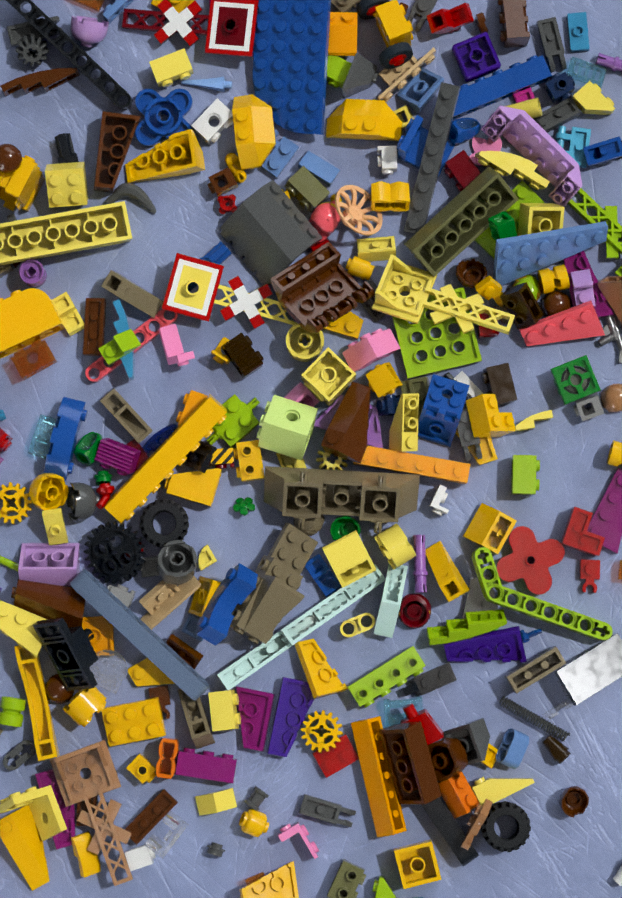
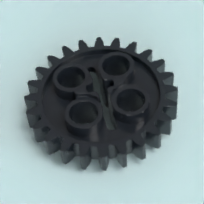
M115 521L111 526L110 522H107L105 527L101 524L98 526V529L92 530L93 535L87 536L90 541H87L84 545L89 548L84 550V553L89 554V556L85 560L91 562L87 566L88 568L94 567L92 574L99 573L98 579L104 576L106 583L112 579L113 584L118 580L121 584L125 579L129 581L132 579L131 576L135 577L138 574L137 571L142 569L139 564L145 562L141 558L146 555V552L141 551L145 545L139 544L142 537H135L137 531L130 532L132 526L125 529V523H121L118 526L117 521ZM115 536L121 539V544L115 541ZM99 544L105 547V552L100 550ZM124 553L130 555V561L126 560ZM108 561L114 564V569L109 567Z

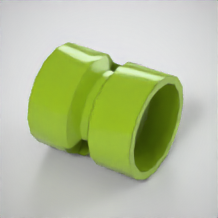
M2 696L0 707L2 708L0 724L22 727L24 716L21 712L25 711L26 700Z

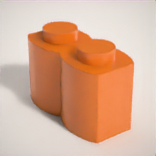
M164 737L159 744L160 758L156 764L157 777L172 779L175 775L177 766L175 758L179 752L178 739Z

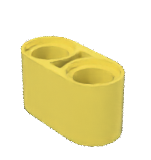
M370 613L360 614L344 621L340 625V632L345 637H353L373 628L375 618ZM369 616L372 619V624L369 627L362 626V617ZM346 623H351L354 626L352 634L344 633L343 626Z

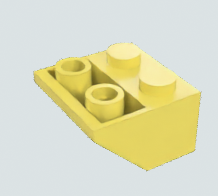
M356 530L322 547L342 588L377 570Z

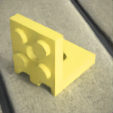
M51 785L37 789L35 786L25 790L23 793L19 791L0 800V814L29 805L42 841L48 840L67 830Z

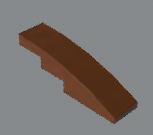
M76 67L56 68L18 77L0 85L5 96L22 88L28 94L42 86L48 92L80 76Z

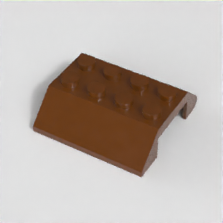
M327 242L270 279L280 305L304 331L318 333L328 326V321H336L358 306L357 302L364 303L375 295L374 289L367 281L364 282L362 288L339 264L341 254L330 242Z

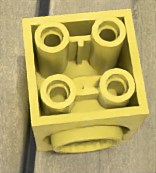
M329 347L301 374V380L304 382L303 385L320 402L324 401L328 406L356 379V373Z

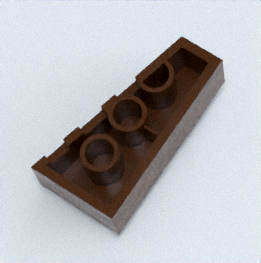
M102 112L94 191L113 193L141 116Z

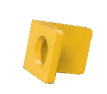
M223 337L216 349L211 351V354L214 356L212 359L221 365L223 363L227 365L230 363L227 355L221 352V347L230 341L226 337Z

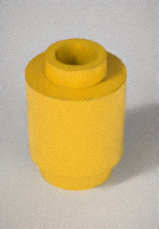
M354 256L353 259L349 258L345 268L348 269L347 273L362 280H370L375 266L371 265L369 261Z

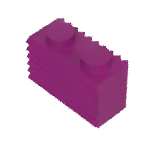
M104 438L100 440L94 460L99 462V466L103 468H114L118 474L127 476L135 472L141 451L113 439Z

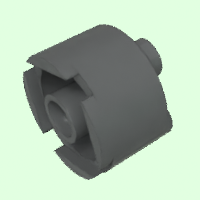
M181 540L170 541L164 545L158 554L157 570L165 583L180 585L193 578L197 563V555L194 548Z

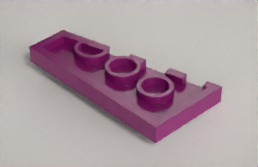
M582 251L563 259L569 277L572 307H575L576 304L570 272L590 269L596 304L594 308L598 318L613 316L606 298L598 287V280L593 273L585 252Z

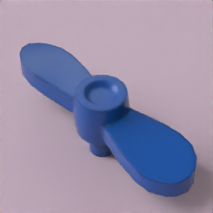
M537 629L528 634L521 630L523 643L528 642L529 638L542 633V630Z

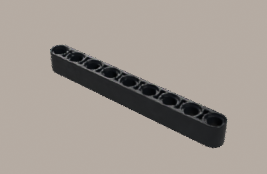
M6 0L118 108L126 110L131 107L133 100L129 93L31 0ZM25 4H31V10L28 13L22 11V7ZM39 17L45 18V23L42 26L36 25V20ZM53 30L59 31V36L56 39L50 38V33ZM71 43L73 45L72 51L64 52L65 44ZM81 56L87 58V62L83 66H79L77 63L78 58ZM95 69L101 72L100 77L97 79L91 77V73ZM109 82L114 83L115 86L112 92L105 91V85ZM121 96L128 97L126 105L119 104L118 101Z

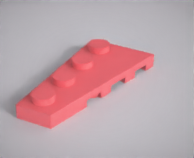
M591 300L540 319L534 325L520 328L526 346L605 335Z

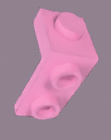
M176 324L158 329L168 365L176 363L178 367L189 364L188 360L195 358L193 351L184 353Z
M299 822L291 826L289 823L280 829L281 833L278 836L281 842L299 832L314 859L318 858L317 852H319V849L314 841L310 843L307 838L309 832L304 824L300 826Z

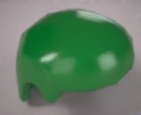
M351 516L336 518L330 527L331 537L335 541L355 530L359 536L361 532L359 522Z

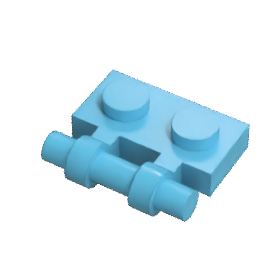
M559 126L555 140H557V143L562 148L564 147V141H570L569 151H565L579 164V167L586 168L587 160L583 147L589 146L591 129L572 127L571 134L565 133L566 127Z

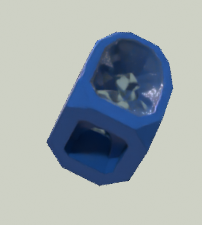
M474 118L455 119L451 124L449 140L453 144L468 141L480 132L481 124Z

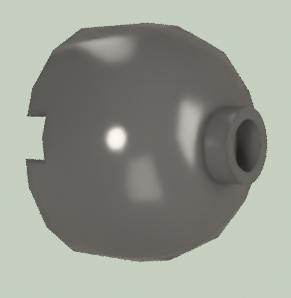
M72 482L70 483L72 487H68L67 507H70L72 513H68L70 520H86L95 512L99 496L95 495L91 486L85 483Z

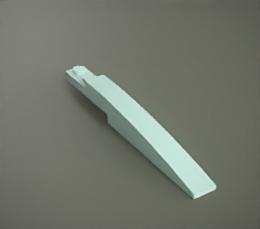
M376 564L374 565L377 569L376 571L340 588L273 635L267 644H260L217 674L226 690L229 691L384 582L386 578Z

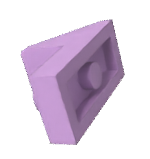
M590 269L570 272L576 306L591 300L593 306L596 307Z

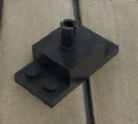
M63 618L41 620L32 625L67 691L91 689L98 684L89 668L98 660L90 643V640L94 638V634L90 635L93 633L90 629L86 628L83 630L82 626L68 628Z

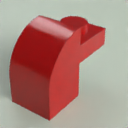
M463 3L450 10L442 8L427 15L431 33L438 35L457 31L462 26L474 21L469 3Z

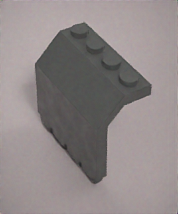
M274 180L263 185L246 199L220 227L222 229L220 235L228 244L233 242L231 248L240 258L245 256L243 262L252 273L258 272L255 276L263 285H270L272 277L288 268L297 257L322 239L317 229L311 225L305 215L299 211L293 204V201L287 197Z

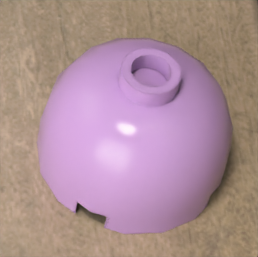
M85 16L71 17L72 35L76 40L81 41L82 46L92 47V43H99L106 37L108 21L102 20L101 23L98 22L97 18Z

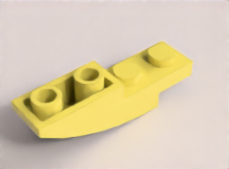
M480 151L474 156L481 165L492 167L501 177L511 175L514 172L513 175L520 180L525 179L536 190L545 189L550 181L534 172L538 166L537 164L521 156L501 151Z

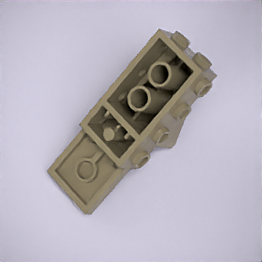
M285 523L269 554L262 557L255 570V573L258 574L256 589L248 595L241 605L237 604L232 612L234 618L231 626L234 627L233 630L235 632L247 635L248 640L257 645L259 642L267 644L273 636L276 625L305 597L296 590L301 585L303 576L300 574L318 543L290 523Z

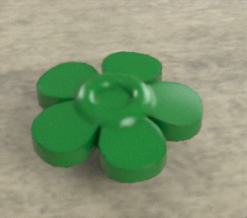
M249 497L245 498V500L243 498L236 499L233 510L235 512L240 511V514L243 516L247 515L248 511L252 512L255 510V505L252 504L253 499Z

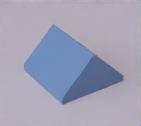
M422 67L420 68L421 72L414 78L411 77L397 94L398 98L418 114L439 91L441 82L444 83L443 77Z

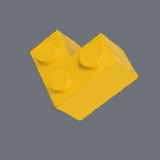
M480 394L466 400L474 438L501 437L516 431L512 412H499L495 394Z

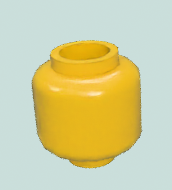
M249 809L247 812L244 811L242 813L239 826H241L243 833L259 837L262 833L267 832L269 822H267L265 813Z

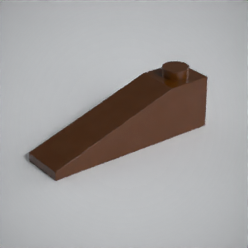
M352 381L321 443L325 452L361 463L368 444L370 387Z

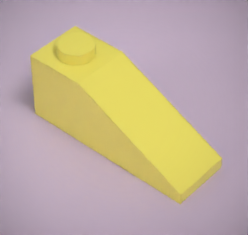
M481 777L474 781L475 785L471 786L480 805H482L485 799L495 803L535 782L532 778L485 779Z

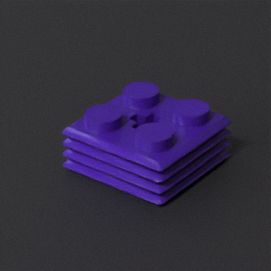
M487 32L452 46V52L465 82L500 69L501 63ZM473 54L481 56L479 58V61H476V59H472Z

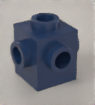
M566 72L554 74L549 78L550 81L545 83L544 89L553 103L560 99L564 101L570 98L575 89L573 78L570 75L567 76Z

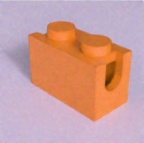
M463 772L448 780L438 782L441 795L454 819L471 812V809L476 808L480 804Z

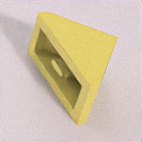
M233 788L195 796L199 816L237 807Z

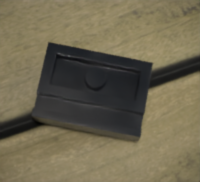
M199 441L200 446L194 452L190 451L186 455L187 459L183 464L205 473L213 458L212 453L217 448Z

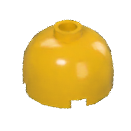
M42 473L35 477L29 487L32 503L42 510L57 509L59 506H63L67 500L69 490L68 485H65V479L54 473Z

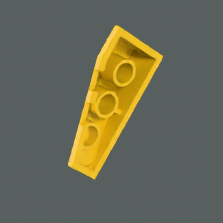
M189 129L174 133L164 142L156 144L150 151L142 153L125 164L127 182L135 183L204 171L203 151L193 130Z
M29 805L0 819V837L31 890L33 891L49 882L44 843L41 840Z

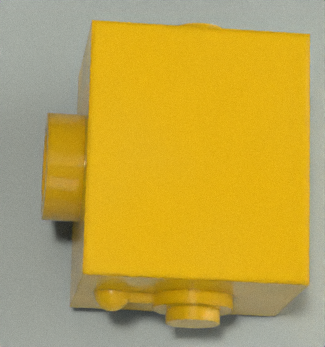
M390 362L382 365L378 364L374 370H370L366 374L369 381L368 385L378 398L388 394L392 395L397 388L403 385Z

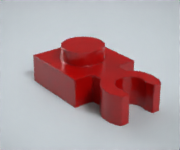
M580 560V579H585V583L582 585V592H586V587L591 585L593 593H596L597 585L594 583V579H600V560Z

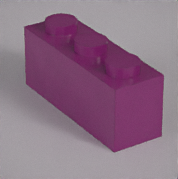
M184 747V750H180L178 754L175 775L234 783L237 759H233L234 755L222 753V757L214 756L212 751L203 750V754L195 753V749Z

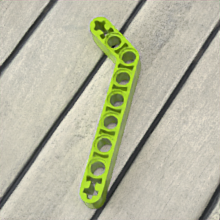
M480 547L472 552L471 558L483 596L488 602L595 640H607L612 636L613 630L608 623L502 586L491 551L486 547ZM480 553L485 554L483 560L478 559V555H480ZM486 563L489 564V566H485V567H482V568L480 567V565H483V564H486ZM486 569L492 573L490 580L485 579L483 576ZM491 588H495L498 592V596L495 599L489 594ZM510 594L516 598L514 605L508 603L507 599ZM527 601L533 603L534 609L532 611L526 609ZM546 607L552 611V615L549 618L544 615ZM563 614H567L570 617L568 624L563 623ZM582 620H585L588 624V628L585 631L580 628ZM594 628H596V629H601V628H603V631L605 632V635H601V632L596 631V630L593 631V629H594Z

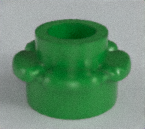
M98 471L97 475H94L96 485L103 483L111 484L113 476L108 471Z

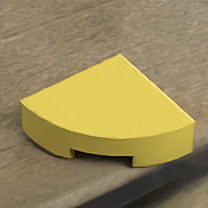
M208 544L199 554L198 565L201 571L217 562Z

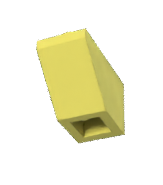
M591 81L585 84L572 97L583 114L611 115L615 110L613 101L609 97L605 98L601 93V88Z

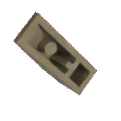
M177 690L196 749L215 743L201 698L199 697L195 701L183 690Z

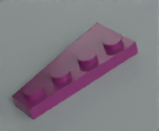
M617 468L587 529L588 532L605 537L603 547L616 554L618 553L622 537V469Z
M53 769L35 774L39 789L51 785L67 830L53 837L56 850L72 845L71 837L76 836L75 804L66 807Z

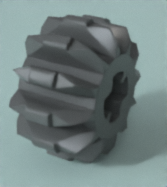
M32 33L30 35L31 38L24 35V41H18L19 46L16 47V52L19 53L18 59H23L24 65L30 62V65L33 67L34 62L40 65L41 59H47L45 54L49 50L46 47L47 42L41 41L42 37L40 35L35 39Z

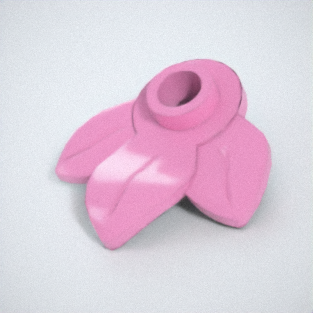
M473 137L472 148L474 153L469 158L475 165L483 166L474 157L475 154L480 151H500L502 148L501 139L499 138L496 142H493L490 138L486 140Z

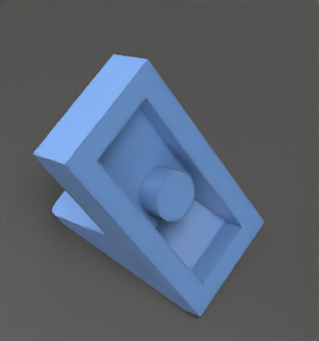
M112 0L114 3H110L103 10L104 20L110 24L134 0Z

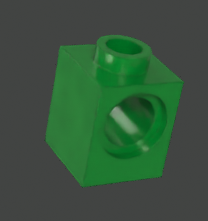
M505 211L488 218L491 237L495 241L496 239L517 236L514 218Z

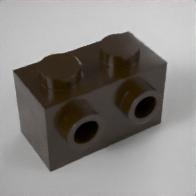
M527 282L509 287L500 296L508 313L515 315L514 324L517 329L536 324L544 315Z
M509 363L483 369L481 377L483 384L487 385L488 392L486 394H495L498 405L518 400Z

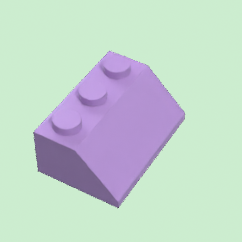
M22 543L18 567L19 580L71 586L70 582L80 571L79 543L49 545V543Z

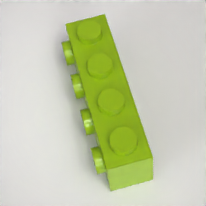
M411 646L349 685L348 689L360 707L364 705L366 708L375 702L374 698L378 695L382 698L391 692L389 688L394 685L400 687L407 682L406 678L413 674L415 677L424 671L423 667L426 665L414 646Z

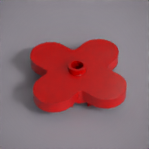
M525 526L516 527L510 532L508 538L512 554L502 557L497 562L496 569L499 578L506 582L523 578L527 589L531 593L537 595L544 594L552 585V578L548 568L562 561L565 554L564 547L555 539H548L538 543L531 529ZM528 557L534 558L533 564L527 562Z

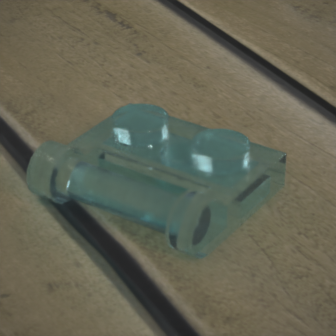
M417 696L416 699L392 701L383 699L385 728L401 724V720L407 718L405 713L390 714V708H402L413 703L414 706H417V712L423 710L422 696Z

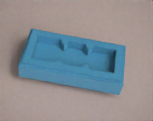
M586 12L568 13L567 24L570 52L589 51Z

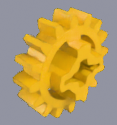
M9 482L8 487L2 484L0 499L3 500V507L0 508V519L4 517V523H8L11 520V523L15 524L16 519L19 522H23L22 516L28 518L29 516L26 512L32 511V508L29 507L32 501L28 500L30 495L25 493L27 488L23 487L20 489L19 483L15 487H13L12 482ZM8 491H17L14 495L6 494ZM22 498H24L25 502L24 508L21 507ZM7 499L15 500L14 503L18 509L12 506L9 507L10 503ZM16 511L18 513L15 516H7L10 512Z
M322 710L321 715L314 711V717L308 715L309 721H303L306 728H301V731L305 732L302 739L308 740L305 745L309 746L311 744L312 751L317 747L319 753H322L323 748L330 752V746L336 748L334 743L336 741L341 742L338 735H343V732L339 731L342 724L336 723L339 720L338 717L332 719L333 713L331 712L327 716L325 710ZM319 719L316 726L310 727L314 721ZM327 720L333 724L334 729L327 726ZM321 727L328 731L323 734V737H320V734L315 732L321 730ZM309 734L316 736L317 744L312 741ZM334 736L329 743L325 744L327 738Z

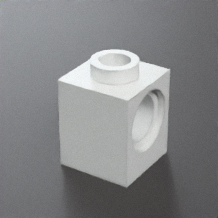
M148 844L125 851L130 871L154 863L153 859L156 858L153 847L149 848Z

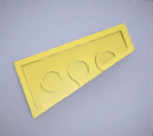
M0 600V630L4 635L9 636L23 649L25 648L37 658L43 644L32 625L37 621L47 619Z

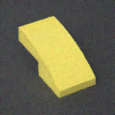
M67 292L52 299L58 315L70 336L84 329L85 323Z
M552 410L540 412L524 419L515 426L516 431L514 432L532 430L535 428L534 421L552 419Z

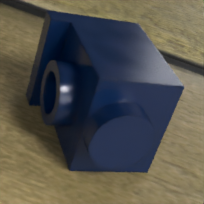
M401 394L396 396L386 395L384 399L377 400L378 416H394Z

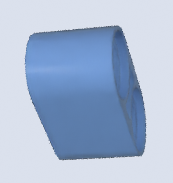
M513 728L508 729L497 751L496 761L512 769L518 768L529 745V736Z

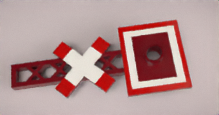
M163 0L157 5L161 11L124 8L122 28L157 31L154 36L161 45L175 33H180L190 47L199 40L196 35H206L205 53L253 57L259 0H211L209 15H199L203 9L196 1L178 13L168 0ZM129 14L137 15L139 20L134 24H128ZM150 16H155L158 21L152 26L147 25L145 21ZM168 19L170 22L165 25L163 22ZM190 20L195 23L191 27L187 24ZM207 20L208 28L203 30L200 25ZM235 22V27L232 30H227V24Z

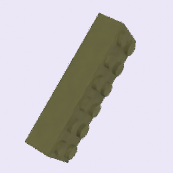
M487 167L404 245L424 269L435 277L489 227L488 218L503 211L506 212L519 199L500 174L491 167Z

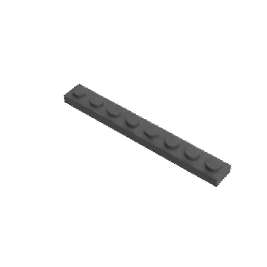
M441 82L404 227L405 232L416 234L427 222L460 86Z

